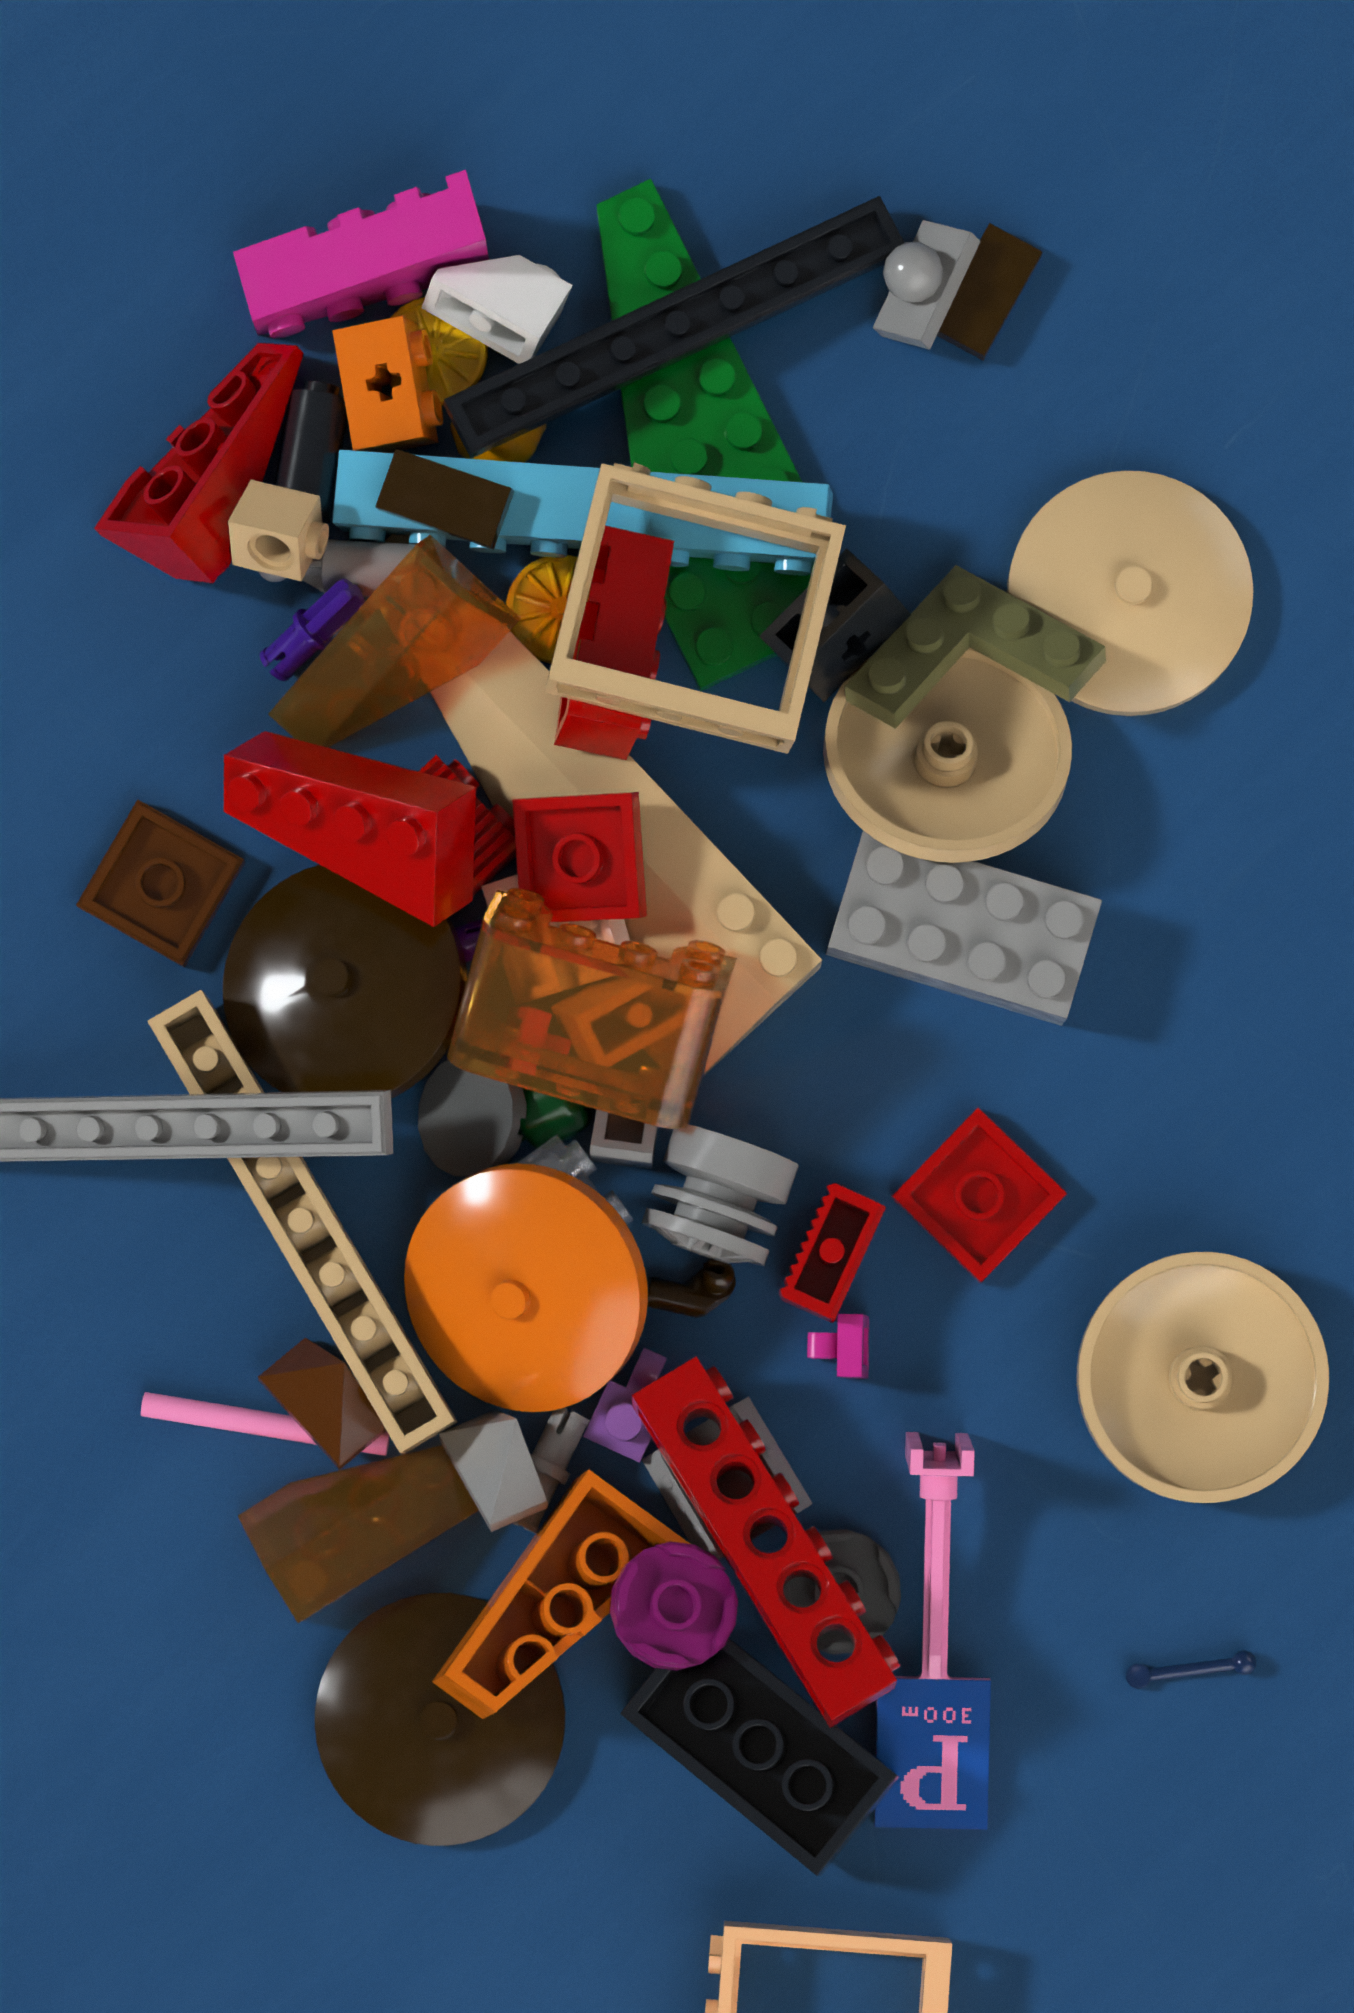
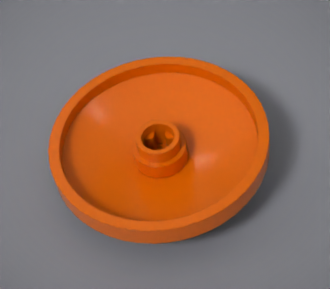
M521 1163L503 1164L478 1171L459 1181L441 1194L421 1217L412 1235L405 1260L404 1288L407 1309L412 1325L425 1351L436 1366L460 1388L486 1403L504 1409L522 1412H545L562 1409L590 1397L621 1371L633 1354L643 1332L647 1315L648 1285L642 1256L631 1231L616 1209L592 1187L565 1172L550 1167Z

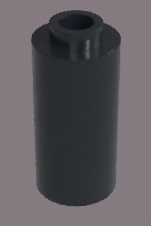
M305 381L303 389L291 391L288 401L274 485L320 496L322 523H330L336 489L339 450L343 449L347 425L345 401L343 397L339 396L340 388L338 386L320 381Z

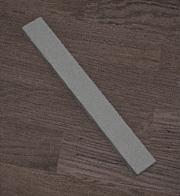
M391 1090L0 1098V1162L375 1156L393 1154Z

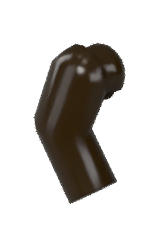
M710 1259L704 1263V1268L685 1283L652 1277L647 1307L695 1318L703 1317L731 1296L736 1286L733 1266L730 1263Z

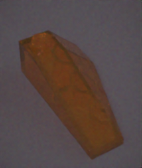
M429 535L417 543L379 585L268 715L294 739L328 748L481 664L521 618L435 538Z
M440 1445L290 1482L238 1515V1518L265 1571L296 1621L301 1623L479 1510L444 1447Z

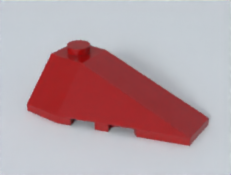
M257 343L210 392L207 400L210 409L186 429L179 425L166 438L172 445L170 451L149 472L139 466L125 481L94 529L102 537L175 579L214 583L232 561L228 520L250 480L263 482L304 355L297 345Z

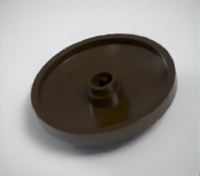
M321 865L304 869L281 881L252 907L242 921L231 943L223 975L224 1012L233 1041L248 1065L263 1080L281 1092L391 1090V1098L400 1095L423 1079L447 1051L460 1025L467 994L465 956L457 931L449 917L437 926L432 927Z
M427 1593L407 1597L388 1604L370 1614L346 1635L333 1653L321 1678L315 1706V1733L317 1747L326 1774L343 1801L359 1817L381 1832L397 1839L414 1844L449 1846L468 1843L494 1834L520 1817L536 1801L545 1789L558 1763L564 1742L566 1708L562 1685L554 1663L496 1713L484 1719L480 1718L432 1682L488 1603V1601L457 1593Z

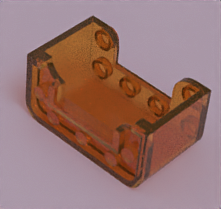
M511 888L508 892L497 890L482 920L447 1054L448 1060L454 1066L479 1076L653 1126L681 1129L689 1125L737 958L725 955V950L714 943L703 940H691L688 946L677 947L673 950L671 958L666 959L657 956L658 952L654 948L643 943L624 941L621 945L597 939L594 931L580 925L561 924L559 928L551 926L553 913L547 906L543 905L544 898L541 895L520 888Z

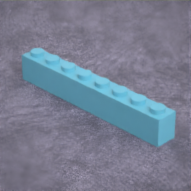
M339 450L332 523L343 532H349L350 541L385 542L386 535H410L409 544L427 545L429 549L446 548V539L467 541L379 511L375 507L394 453ZM416 455L514 490L494 550L470 542V550L484 553H506L507 544L531 545L530 554L564 558L567 557V548L580 549L600 468ZM663 472L650 473V476L675 481V478L678 476L693 477L709 483L712 486L711 491L732 497H735L737 492L756 493L769 498L772 501V507L795 513L801 507L817 509V515L831 518L833 493L829 484ZM611 502L606 526L675 541L670 566L674 567L689 566V557L714 559L713 567L722 570L749 571L750 562L775 563L774 572L806 576L811 575L816 557L814 553Z

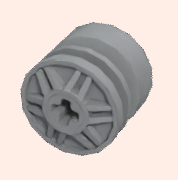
M676 1122L663 1162L677 1172L687 1176L684 1187L655 1184L652 1194L677 1205L673 1215L646 1208L641 1223L656 1230L670 1241L671 1244L707 1258L728 1264L749 1262L765 1266L770 1251L745 1240L747 1230L775 1237L778 1229L777 1226L768 1219L754 1213L757 1201L786 1204L799 1165L788 1158L747 1142L701 1127Z

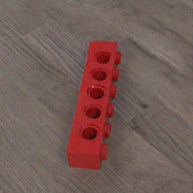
M696 1356L632 1394V1407L823 1718L831 1728L895 1689L897 1679L893 1671L899 1668L900 1664L885 1638L879 1634L872 1639L860 1621L859 1617L866 1613V1609L850 1582L845 1580L838 1584L825 1563L833 1559V1556L818 1530L814 1526L804 1530L793 1513L792 1509L799 1505V1501L781 1472L771 1477L762 1463L759 1455L766 1452V1448L753 1425L748 1419L738 1424L726 1402L733 1399V1395L724 1378L715 1366L705 1371ZM706 1417L718 1425L720 1435L711 1444L696 1445L686 1437L684 1433L686 1425L695 1418ZM731 1470H739L746 1473L753 1482L754 1487L752 1491L741 1499H731L724 1496L717 1486L719 1478L724 1473ZM766 1523L777 1525L786 1535V1544L774 1553L759 1551L754 1547L750 1539L752 1531L757 1526ZM806 1577L818 1586L820 1597L813 1605L803 1608L796 1607L786 1599L783 1589L793 1578ZM829 1631L842 1632L852 1641L853 1653L849 1658L841 1662L828 1661L818 1651V1639Z

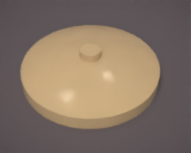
M1116 471L1095 475L1081 480L1055 495L1032 518L1023 532L1010 565L1007 583L1008 594L1105 646L1106 662L1071 701L1097 712L1121 716H1138L1163 712L1177 707L1205 691L1226 670L1238 652L1246 635L1253 607V580L1249 559L1244 545L1229 519L1212 501L1191 486L1161 474L1145 471Z
M970 647L896 729L846 701L845 685L870 658L839 688L828 713L824 735L823 755L828 781L835 797L848 816L863 831L891 849L912 857L935 862H971L994 857L1019 846L1036 834L1050 819L1062 799L1070 772L1072 740L1067 717L1059 700L1052 692Z
M1190 1252L1165 1257L1147 1264L1130 1274L1107 1294L1090 1319L1082 1338L1077 1362V1392L1081 1412L1089 1433L1106 1459L1120 1473L1140 1487L1162 1497L1190 1503H1217L1239 1499L1264 1489L1285 1475L1301 1459L1314 1440L1324 1417L1329 1392V1365L1324 1341L1316 1321L1301 1298L1283 1280L1262 1266L1240 1257L1216 1252Z

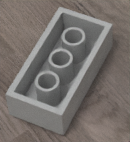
M863 831L826 955L1062 1026L1070 1011L1102 900L974 861L948 863L912 857L887 847Z

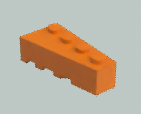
M588 1469L574 1479L432 1682L482 1719L496 1713L610 1613L612 1587L625 1564L644 1549L654 1547L655 1545L670 1541L690 1543Z

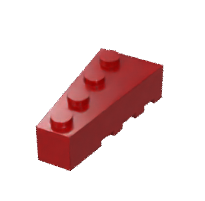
M267 731L258 734L224 754L223 812L432 927L437 926L473 901L476 787Z

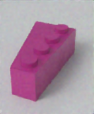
M466 169L445 176L448 189L434 194L421 193L418 187L395 194V201L386 207V211L375 214L372 210H362L358 207L338 214L336 218L328 222L327 227L329 231L317 235L314 227L305 226L234 251L235 262L257 335L269 333L271 338H284L305 329L304 323L327 316L330 322L349 320L361 315L364 312L363 306L387 300V304L390 306L406 304L419 299L423 295L422 290L429 288L431 279L438 268L489 260L486 238Z

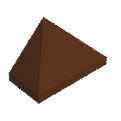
M307 1338L301 1340L258 1376V1381L339 1470L387 1431L345 1362Z

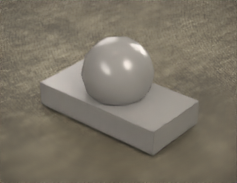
M923 220L913 242H906L896 247L886 258L883 276L890 291L874 323L873 329L882 337L930 350L981 241L972 232Z

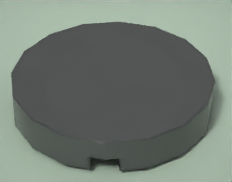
M457 1054L441 1063L425 1084L418 1111V1130L425 1152L434 1164L443 1171L459 1177H468L486 1168L507 1164L518 1151L523 1135L518 1134V1131L520 1129V1118L526 1119L527 1102L521 1082L508 1064L483 1054Z
M847 1529L819 1532L833 1556V1559L825 1563L838 1584L848 1580L860 1597L866 1613L861 1615L859 1619L870 1637L873 1639L879 1634L883 1636L894 1622L901 1602L899 1573L888 1552L870 1537ZM806 1577L793 1578L783 1589L786 1599L796 1607H809L820 1597L818 1586ZM829 1631L823 1634L817 1641L818 1650L829 1654L853 1653L854 1650L850 1638L839 1631Z

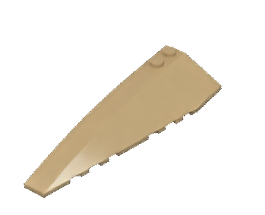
M392 534L385 540V543L409 544L410 535ZM429 549L430 565L425 599L378 598L407 649L415 667L439 707L492 806L498 803L514 819L512 799L639 792L647 916L624 919L638 967L674 956L681 957L706 1010L705 1013L645 1045L643 1048L686 1093L821 968L822 959L630 755L627 760L554 745L561 696L544 692L549 671Z

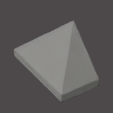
M493 1410L439 1433V1440L491 1532L548 1508L546 1495L517 1418L498 1410Z

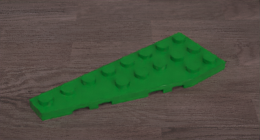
M651 178L596 204L611 320H615L701 279ZM730 337L621 388L631 467H633L635 462L647 467L651 472L802 482ZM689 557V566H670L664 597L666 599L664 620L700 692L776 656L759 636L808 588L811 575L798 576L774 572L775 563L750 562L749 571L722 570L713 567L714 559Z

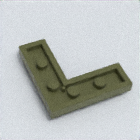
M955 565L911 613V616L845 685V695L847 702L896 729L970 647L1070 702L1106 662L1105 646Z

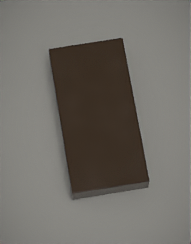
M989 223L980 239L981 242L937 334L938 337L984 361L1043 253L1041 250Z
M396 449L375 507L379 511L494 550L514 490L510 487Z

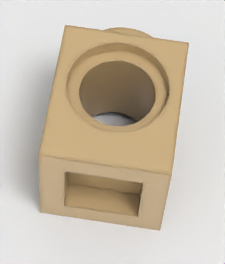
M250 480L228 520L232 565L302 581L313 559H321L327 547L329 526L327 523H322L321 501L318 495Z

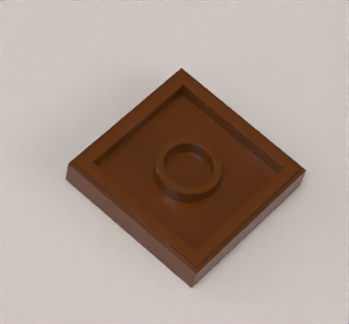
M137 799L76 906L185 968L246 862L241 857Z

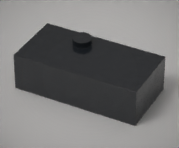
M728 1638L722 1649L702 1664L678 1671L656 1668L620 1713L816 1876H822L900 1777L839 1726L834 1725L830 1728L818 1709L731 1638Z

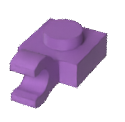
M643 1348L626 1387L612 1380L607 1383L583 1437L640 1463L651 1440V1436L632 1407V1394L659 1378L667 1358L647 1348Z

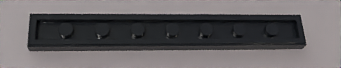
M875 197L444 399L443 405L472 459L884 265L889 254L896 247L904 244V241L881 197Z

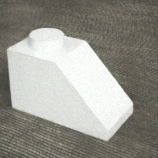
M521 255L438 268L431 279L421 308L520 364L535 357L560 317L573 285L561 279L548 266L535 264Z

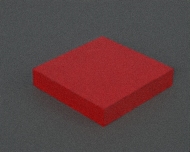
M639 792L512 799L521 924L633 919L647 916Z
M977 1108L891 1198L966 1271L981 1283L1067 1193L985 1113Z

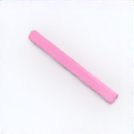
M145 1392L143 1396L141 1417L317 1445L290 1415ZM385 1431L362 1452L386 1456L390 1440L388 1432Z

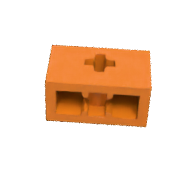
M403 315L332 330L353 451L392 453L396 449L402 451L439 443L436 426L443 424V412L437 391L435 389L429 390L425 366L432 365L433 355L426 330H419L418 323ZM391 374L401 378V385L392 388V397L382 393V386H387L391 383Z

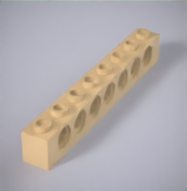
M202 990L195 992L147 1021L189 1094L265 1093L248 1063L240 1054L231 1034L211 1000ZM303 1157L227 1158L399 1453L405 1454L456 1424L458 1421Z

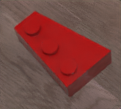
M605 525L575 646L574 660L653 680L656 679L660 651L655 650L657 636L661 631L665 617L666 599L664 597L675 541ZM560 697L554 745L627 760L636 739L645 740L647 738L652 719Z

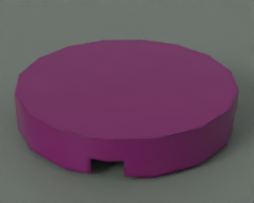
M670 1541L644 1549L624 1565L612 1587L610 1614L617 1637L632 1656L653 1668L678 1671L704 1663L725 1646L736 1625L738 1598L734 1584L731 1586L730 1579L724 1572L726 1569L714 1555L695 1544Z

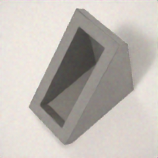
M609 1066L603 1069L589 1155L591 1161L645 1169L653 1168L665 1074Z

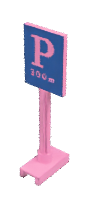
M906 1432L905 1457L910 1475H920V1498L925 1499L922 1671L919 1676H895L897 1679L895 1689L877 1699L876 1757L900 1777L874 1809V1827L987 1830L991 1679L950 1677L947 1674L951 1500L957 1499L958 1476H974L975 1451L968 1433H955V1451H946V1443H933V1451H924L919 1433Z

